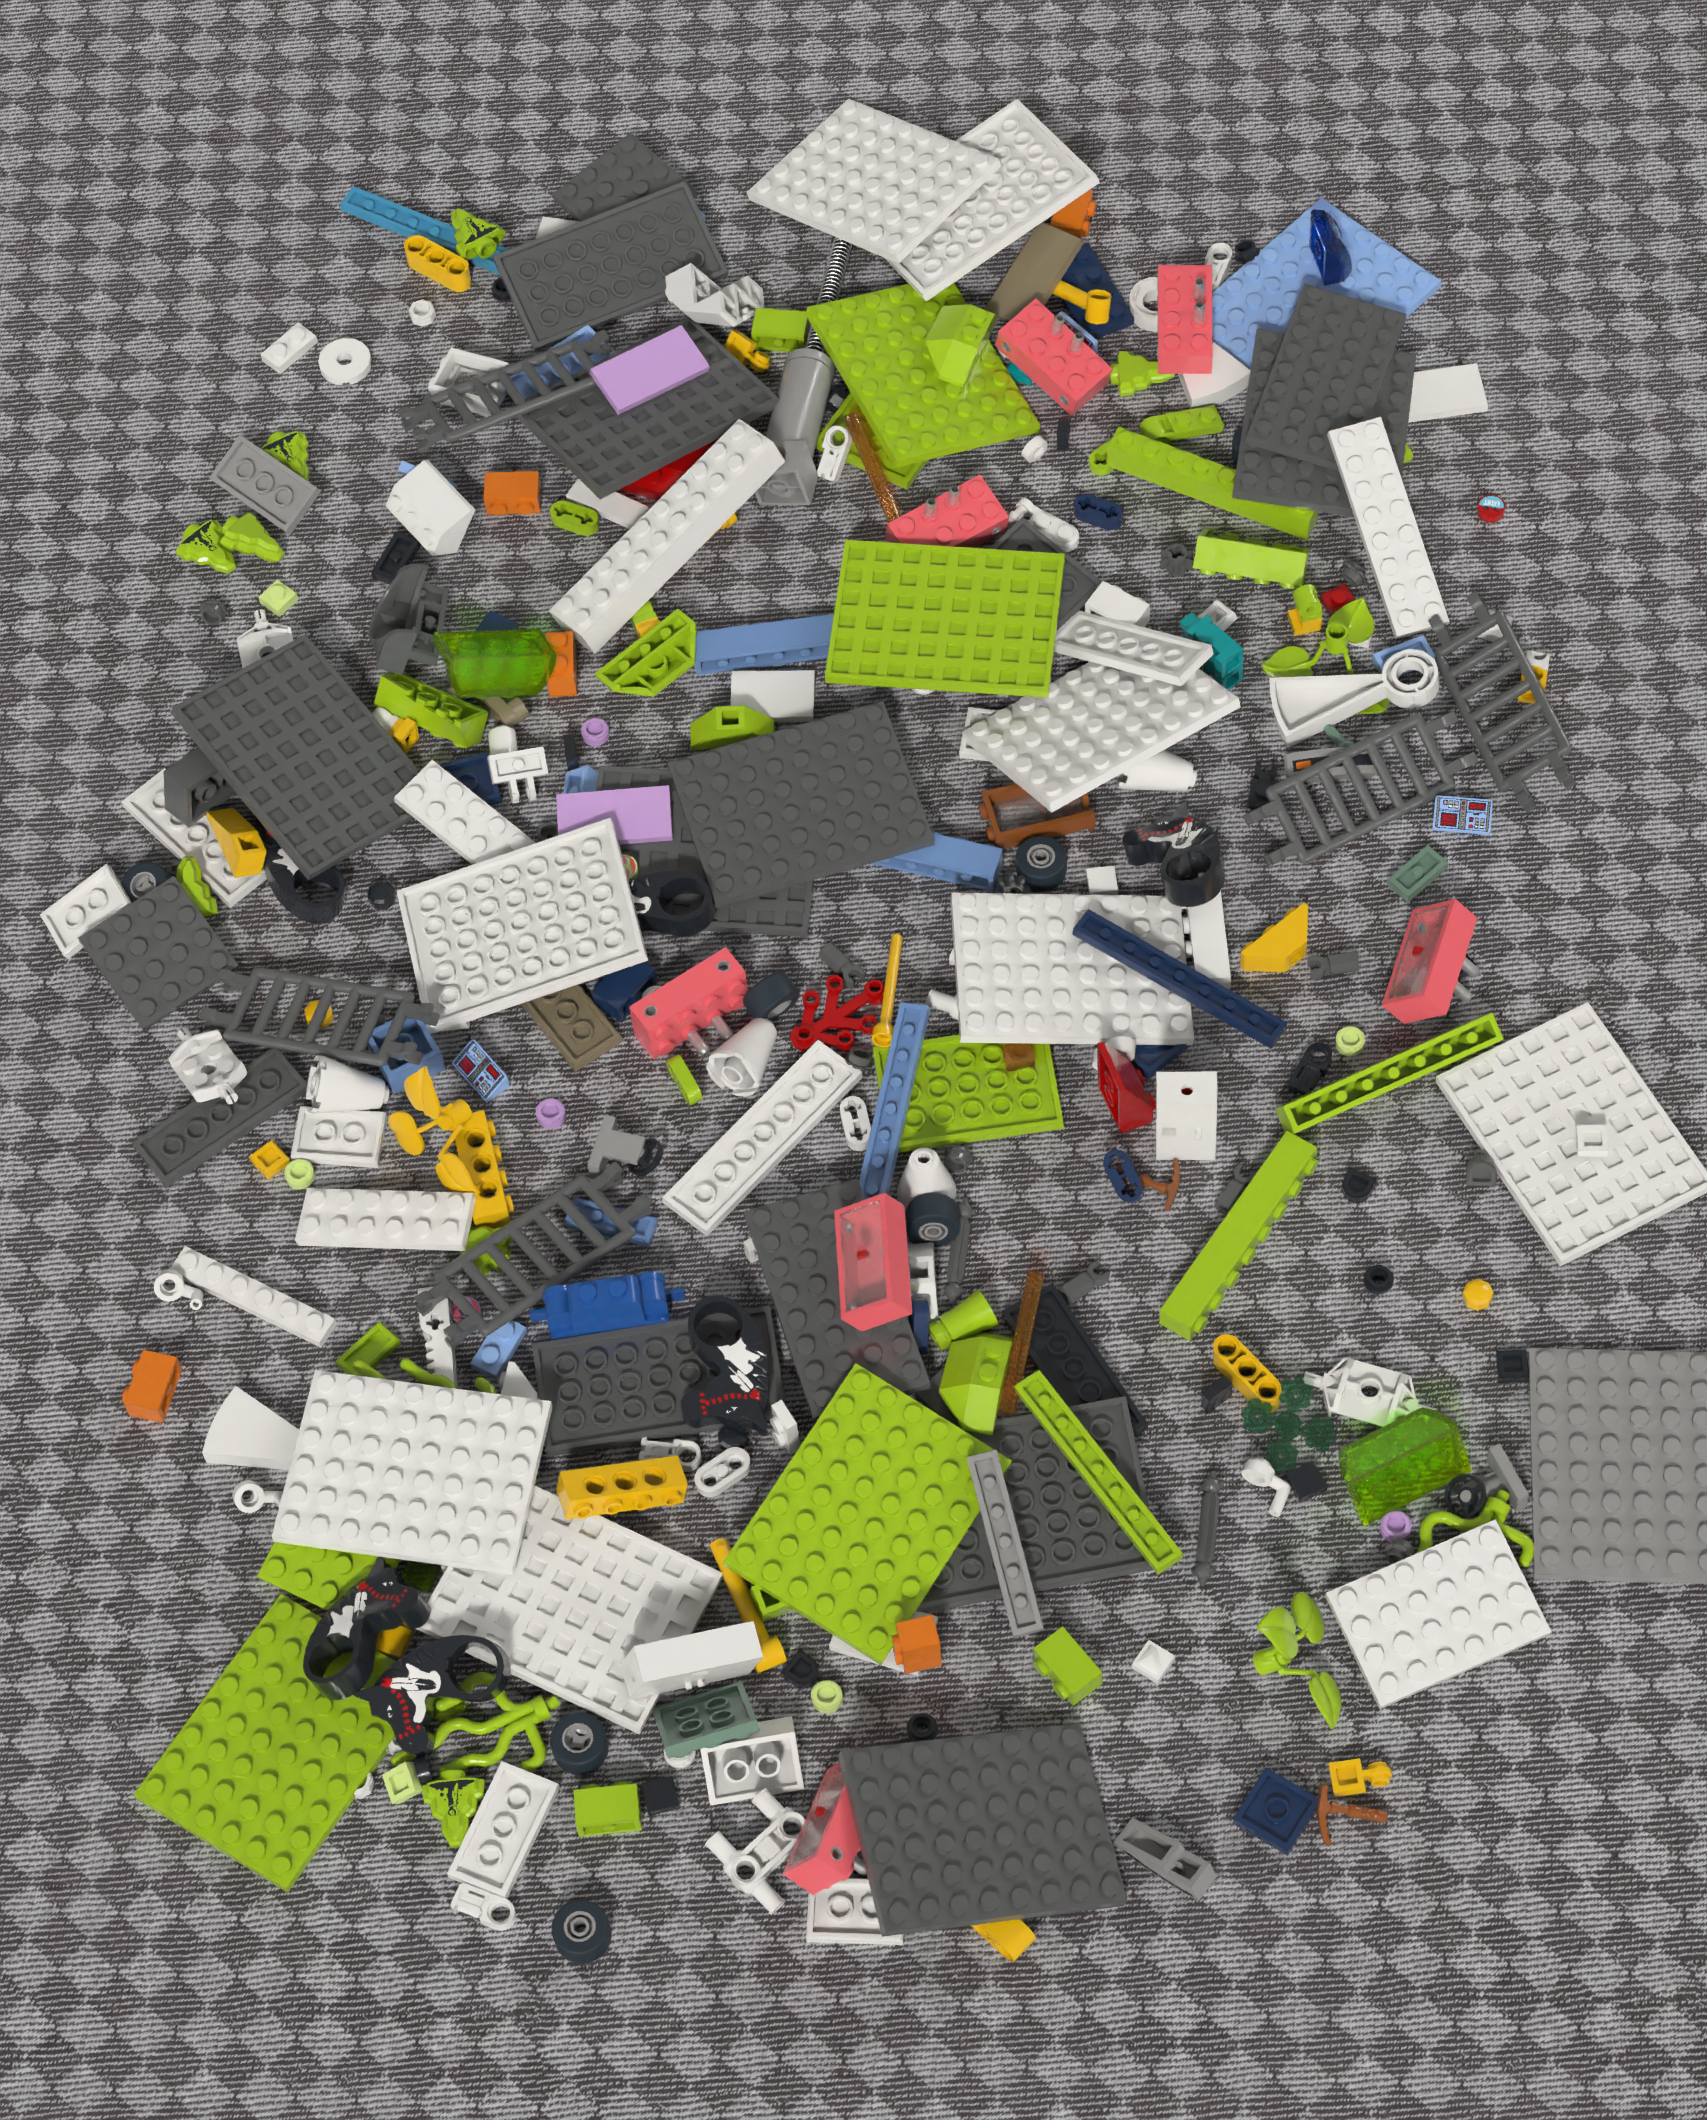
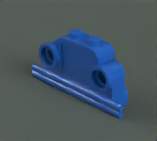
M644 1272L636 1276L626 1275L578 1282L571 1285L548 1287L542 1293L545 1308L531 1309L529 1314L531 1322L547 1320L551 1340L668 1322L670 1321L668 1302L686 1299L684 1287L665 1290V1276L662 1273Z

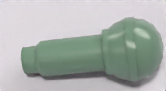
M1330 724L1324 727L1323 730L1326 732V735L1337 747H1349L1355 744L1353 741L1345 739Z

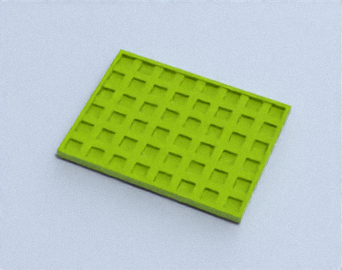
M955 283L928 301H925L910 284H905L809 306L806 309L805 315L895 468L1039 433L1041 427L1009 372L1006 371V367L989 339L963 388L938 379L935 372L936 369L929 358L924 342L943 306L967 305Z
M845 540L825 671V683L1049 698L1065 554Z
M855 1363L723 1561V1566L753 1585H757L764 1592L785 1603L794 1611L879 1665H882L893 1647L892 1635L897 1634L896 1623L911 1620L980 1513L967 1457L993 1451L994 1449ZM997 1452L1004 1475L1012 1460Z
M280 1594L133 1795L141 1803L288 1893L356 1798L355 1791L365 1785L368 1773L372 1775L389 1751L388 1745L396 1736L387 1721L372 1716L369 1701L357 1698L354 1695L341 1700L328 1699L306 1677L303 1670L305 1649L311 1634L322 1618ZM376 1650L371 1677L361 1690L373 1687L378 1678L396 1661ZM353 1651L345 1654L342 1652L339 1657L334 1659L327 1667L324 1678L333 1676L343 1670L350 1662Z

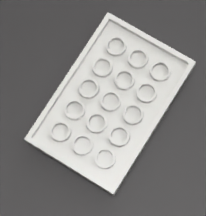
M1496 1519L1325 1594L1379 1709L1551 1634L1545 1617Z

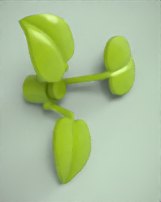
M1364 598L1346 604L1330 617L1327 623L1325 641L1320 642V647L1312 660L1309 661V654L1302 648L1296 646L1285 647L1275 652L1266 662L1262 663L1263 671L1270 678L1313 676L1311 666L1317 663L1324 649H1327L1333 655L1343 654L1348 675H1354L1348 654V641L1354 644L1362 643L1373 635L1375 628L1373 617L1367 608ZM1385 698L1358 713H1381L1387 710L1389 699Z
M1298 1592L1291 1601L1292 1616L1287 1609L1280 1606L1268 1611L1258 1623L1256 1629L1262 1632L1271 1641L1273 1646L1255 1651L1253 1654V1664L1257 1672L1262 1676L1278 1671L1280 1676L1286 1674L1310 1676L1308 1685L1311 1696L1330 1729H1333L1337 1724L1341 1711V1695L1333 1678L1325 1671L1318 1674L1315 1670L1287 1668V1665L1291 1663V1659L1298 1653V1640L1306 1635L1312 1644H1316L1322 1640L1325 1631L1324 1619L1317 1604L1306 1592ZM1295 1623L1298 1625L1299 1628H1301L1300 1632L1297 1635H1295Z

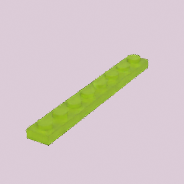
M1036 1371L1016 1384L1014 1389L1017 1395L1156 1574L1159 1575L1183 1558L1181 1550L1041 1371Z

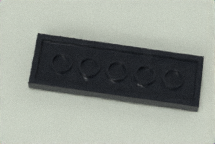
M1054 1283L1001 1311L1002 1318L1036 1369L1041 1371L1068 1407L1126 1396L1134 1436L1148 1429V1423Z

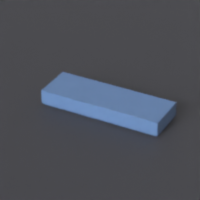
M573 1197L572 1203L602 1236L611 1238L620 1232L593 1201ZM615 1207L620 1213L625 1210ZM566 1215L564 1221L565 1226L581 1230L573 1222V1220L568 1215ZM648 1215L631 1224L635 1230V1235L626 1242L649 1248L658 1225V1218Z

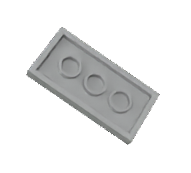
M242 435L238 436L209 477L213 482L289 535H291L321 493L317 487Z

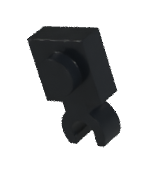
M1261 763L1256 764V779H1251L1248 809H1257L1270 802L1266 795V789L1279 782L1275 781L1276 764H1272L1271 771L1268 773L1261 771Z

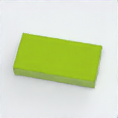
M379 1321L336 1360V1364L346 1374L362 1376L353 1368L355 1360L360 1359L374 1369L401 1345L400 1339Z

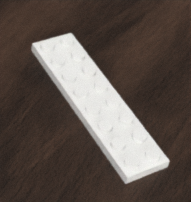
M1381 417L1329 431L1327 436L1395 639L1431 630L1432 627L1428 620L1437 614L1440 616L1443 624L1446 623L1448 625L1450 621Z
M817 1040L662 1197L663 1203L705 1236H708L863 1078L862 1071L853 1068L852 1065H848L843 1057Z

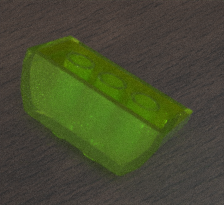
M540 629L434 632L433 643L444 661L446 676L458 697L461 698L475 697L486 699L495 696L513 698L515 696L537 695L549 682L556 664L557 655Z
M1423 1407L1343 1447L1338 1461L1356 1515L1363 1527L1382 1518L1386 1513L1397 1510L1450 1483L1456 1476L1472 1471L1458 1427L1454 1421L1437 1410Z

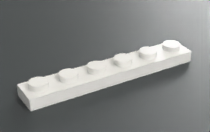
M187 1246L183 1248L169 1269L179 1272L185 1282L322 1348L337 1325L335 1318Z

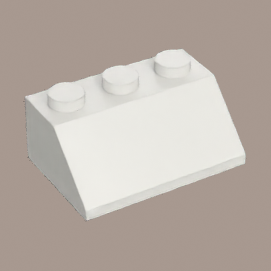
M429 460L422 461L394 484L385 505L432 556L457 553L475 512L470 503Z
M792 1716L758 1722L760 1731L754 1732L748 1738H734L722 1742L718 1747L701 1749L710 1806L752 1799L764 1788H767L771 1795L804 1789Z

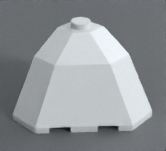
M692 263L665 276V294L668 300L697 323L734 327L754 316L756 308H765L763 288L749 276H745L723 289Z

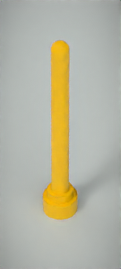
M894 934L891 937L880 1022L874 1026L872 1031V1043L882 1048L890 1047L894 1031L891 1021L903 940L900 934Z

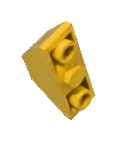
M1304 902L1298 908L1290 909L1279 923L1267 927L1262 936L1255 942H1248L1241 950L1240 968L1243 971L1285 973L1306 956L1308 905Z

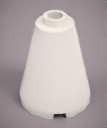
M1163 750L1118 775V778L1123 779V782L1117 783L1116 787L1122 790L1187 791L1189 786L1194 787L1197 771L1193 770L1194 764L1167 750Z
M754 1018L713 1051L706 1064L710 1078L722 1089L725 1086L733 1089L731 1093L733 1095L743 1097L753 1095L761 1084L777 1036L774 1024L765 1018Z
M317 1055L314 1060L319 1062L317 1067L311 1066L307 1081L306 1099H310L312 1107L306 1106L308 1113L318 1114L380 1109L383 1103H387L389 1087L385 1086L383 1079L325 1056Z
M919 1148L910 1155L899 1181L897 1197L898 1201L905 1206V1210L911 1200L926 1193L944 1194L954 1200L956 1198V1185L937 1153L930 1148Z

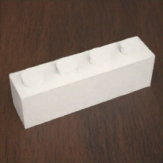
M1220 890L1214 899L1205 904L1194 907H1181V909H1186L1187 915L1182 917L1183 933L1189 934V941H1185L1186 959H1192V966L1189 967L1230 990L1231 973Z

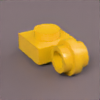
M738 330L731 331L724 348L745 367L750 360L749 366L763 373L771 364L769 362L770 356L761 351L753 353L757 345L755 341Z
M1360 1758L1329 1763L1334 1797L1366 1793L1365 1780L1370 1781L1374 1787H1382L1388 1785L1392 1777L1391 1768L1387 1767V1763L1382 1761L1369 1764L1366 1770H1362Z

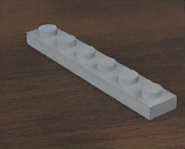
M997 1450L967 1457L1013 1638L1044 1631Z

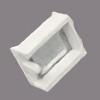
M450 348L447 356L442 358L437 374L431 378L428 390L433 395L506 367L509 363ZM496 381L485 387L500 407L507 391L500 381ZM475 390L460 395L471 412L484 415L485 417L491 416V413ZM450 400L440 403L455 407Z

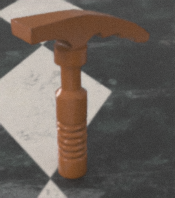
M1177 1158L1173 1160L1174 1169L1173 1177L1171 1178L1172 1183L1170 1184L1165 1182L1159 1183L1152 1180L1150 1176L1139 1173L1145 1188L1152 1187L1159 1190V1193L1168 1195L1165 1203V1210L1170 1211L1179 1188L1180 1166ZM1118 1165L1117 1169L1120 1174H1124L1122 1166Z
M1320 1783L1317 1819L1320 1835L1326 1846L1331 1844V1840L1328 1837V1829L1326 1828L1328 1819H1326L1327 1813L1336 1814L1338 1812L1347 1814L1348 1817L1381 1823L1386 1822L1387 1810L1361 1807L1353 1804L1348 1806L1339 1805L1336 1801L1328 1803V1785Z

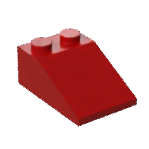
M1103 1041L1097 1043L1098 1088L1120 1134L1152 1123L1153 1110L1156 1109V1104L1152 1094H1146L1143 1088L1145 1082L1139 1069L1135 1070L1128 1058Z

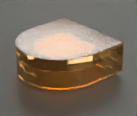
M1006 1043L1004 1045L1002 1053L1007 1072L1035 1066L1033 1052L1028 1043Z

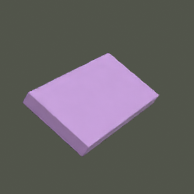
M681 325L591 368L590 375L617 415L708 372L710 366Z
M669 785L556 794L558 835L611 817L619 845L673 840Z

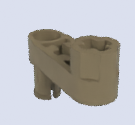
M475 669L459 677L457 683L443 691L459 699L467 695L473 696L483 709L489 712L488 714L498 725H506L512 728L529 717V712L519 697L514 696L505 702Z

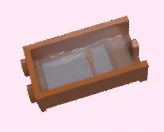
M1018 784L981 792L982 803L978 804L981 820H986L988 827H985L988 843H994L997 848L1007 849L1019 846L1027 839L1036 836L1053 838L1086 829L1088 831L1095 830V812L1089 809L1088 793L1054 812H1050Z

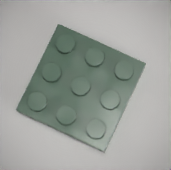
M742 1681L654 1707L652 1710L668 1759L672 1757L682 1758L688 1756L692 1751L702 1748H715L721 1745L722 1742L734 1738L745 1739L754 1732L760 1731Z

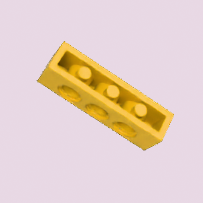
M481 1110L473 1112L472 1118L462 1124L464 1130L458 1133L455 1143L460 1160L467 1168L475 1187L481 1192L475 1196L477 1198L473 1212L475 1228L482 1225L497 1228L511 1222L509 1213L514 1212L511 1195H504L503 1188L508 1187L505 1170H499L497 1165L498 1162H502L499 1144H492L491 1138L497 1136L493 1119L487 1120L485 1111ZM476 1143H483L479 1147H472ZM482 1168H489L486 1172H478ZM488 1193H495L492 1197H484Z
M676 1455L561 1471L556 1492L565 1520L574 1518L584 1519L595 1515H613L623 1511L645 1510L651 1507L674 1506L684 1503L688 1483L679 1457Z

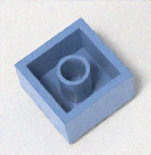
M406 1018L396 1042L416 1043L418 1045L416 1051L423 1054L420 1064L416 1065L403 1059L389 1057L385 1066H378L393 1094L404 1090L406 1078L424 1066H427L430 1077L445 1070L441 1052L425 1023ZM393 1020L374 1028L367 1044L370 1053H379Z

